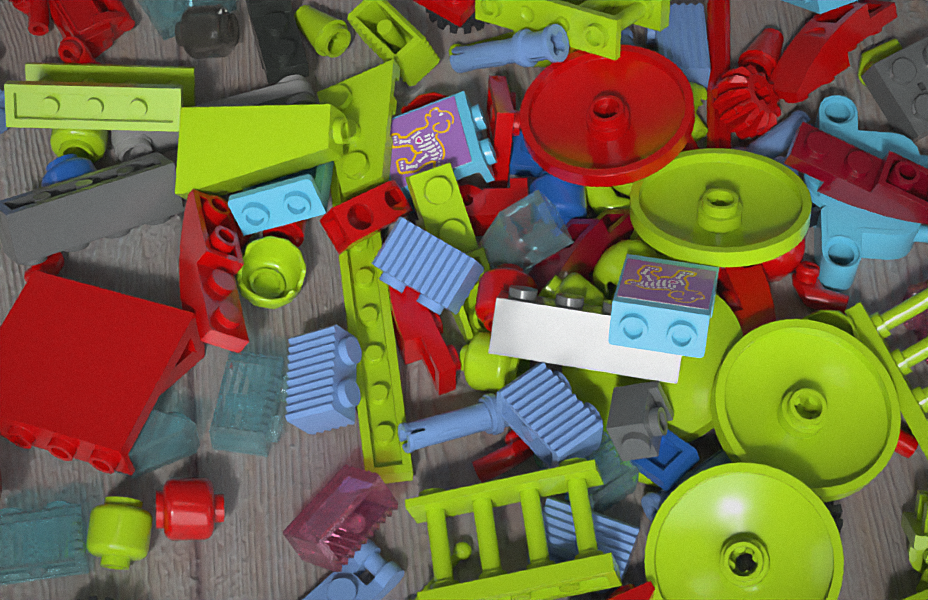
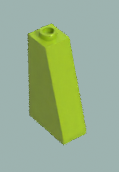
M331 104L181 107L175 194L187 200L188 194L194 189L210 196L216 195L220 197L343 158V144H347L349 140L348 120L345 118V114Z

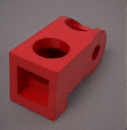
M510 178V188H486L480 190L473 185L458 186L475 236H504L529 221L527 178Z
M391 180L331 208L319 221L340 255L358 243L379 233L382 229L396 223L399 217H406L413 209L397 181Z

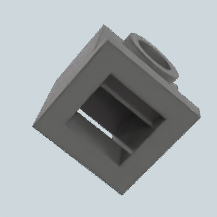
M659 380L614 387L606 429L622 461L659 456L661 438L667 434V421H672L674 417V412Z

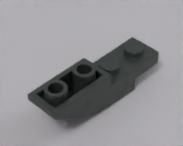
M246 0L261 66L265 70L268 84L279 82L290 75L308 77V62L293 15L291 0Z

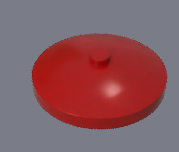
M621 44L620 58L617 60L578 50L568 54L563 62L550 64L532 81L523 97L520 108V125L524 143L534 161L554 177L569 183L589 187L624 185L644 179L663 169L686 146L695 123L693 92L682 70L671 60L655 51Z

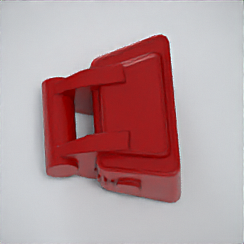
M48 0L51 19L62 37L75 36L82 39L94 59L113 45V41L117 40L124 32L131 30L135 26V21L121 0Z

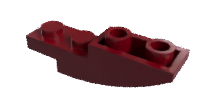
M805 122L801 123L796 130L784 164L821 181L817 192L882 216L928 225V168L890 150L883 159H880Z
M605 209L595 219H571L544 248L528 273L537 284V296L554 275L563 280L568 274L577 272L593 284L589 274L593 273L595 265L605 250L621 240H629L634 231L630 219V209Z

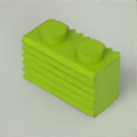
M363 0L348 14L347 20L364 43L384 63L395 59L400 67L399 77L408 86H415L439 63L440 58L437 56L438 54L434 52L435 50L426 38L387 0Z

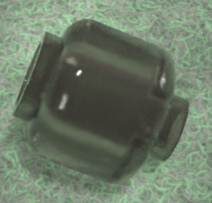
M221 4L190 6L185 9L180 22H177L175 25L177 44L183 46L188 56L193 59L226 57L232 51L233 46H236L239 42L240 29L237 17Z

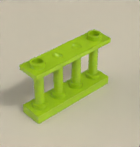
M475 0V19L514 31L529 29L533 32L543 31L547 25L558 24L566 31L569 47L612 60L620 58L621 31L628 26L635 24L656 31H662L669 26L670 0Z
M26 62V81L8 80L4 84L6 127L179 132L180 108L196 106L195 67Z
M928 288L881 315L878 311L870 315L863 304L859 302L847 309L845 313L853 320L862 343L875 354L887 370L898 395L900 411L928 460V386L922 389L919 385L913 389L906 377L907 374L913 372L912 366L928 358V336L903 351L899 348L891 351L885 338L892 335L891 329L928 309Z
M571 458L562 461L559 467L447 491L443 488H430L421 491L418 497L405 499L406 510L416 523L427 522L435 583L431 585L430 590L417 592L418 600H554L622 586L619 566L612 553L604 554L603 551L598 550L587 489L604 485L603 476L595 459L587 461L585 458ZM568 492L579 553L575 555V560L556 564L549 557L540 498ZM521 502L530 564L526 566V570L507 573V571L502 570L493 508ZM474 512L482 574L478 576L479 580L460 583L454 580L446 518Z

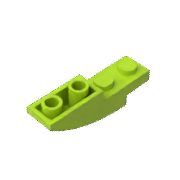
M451 163L405 177L419 218L416 220L417 226L479 262L484 267V271L479 276V279L486 271L491 270L484 248L478 247ZM479 279L470 291L469 296L465 299V303L461 306L460 311L457 314L452 313L468 345L471 339L479 332H490L475 315Z

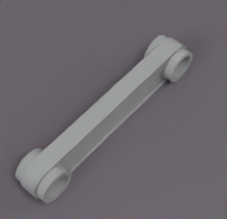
M290 75L280 80L276 85L192 107L316 104V98L310 83L307 82L305 77L302 75ZM111 130V143L121 163L156 152L163 153L178 149L179 132Z

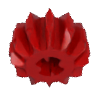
M752 65L740 66L737 69L732 68L722 74V77L716 80V86L711 89L712 96L715 99L712 106L718 110L719 120L725 122L729 133L735 132L741 140L748 137L753 138L757 135L761 136L770 131L771 127L777 124V118L782 115L781 109L777 105L780 97L774 93V84H769L766 80V74L763 71L758 72Z

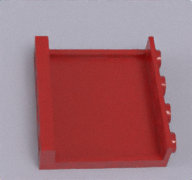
M34 270L0 326V436L7 438L11 443L24 449H30L34 446L48 450L53 456L64 461H72L75 458L90 463L94 468L104 473L112 474L114 471L133 476L136 469L128 456L132 446L183 351L188 350L198 353L203 343L200 341L195 313Z

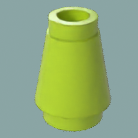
M303 5L295 12L294 18L298 29L319 55L334 58L340 56L348 48L351 34L344 21L317 10L310 5Z

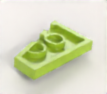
M395 59L317 92L320 104L333 105L345 114V118L349 123V140L347 144H343V158L334 160L341 191L347 200L389 181L393 139L390 136L392 115H396L397 106L394 89L395 81H399L400 67Z

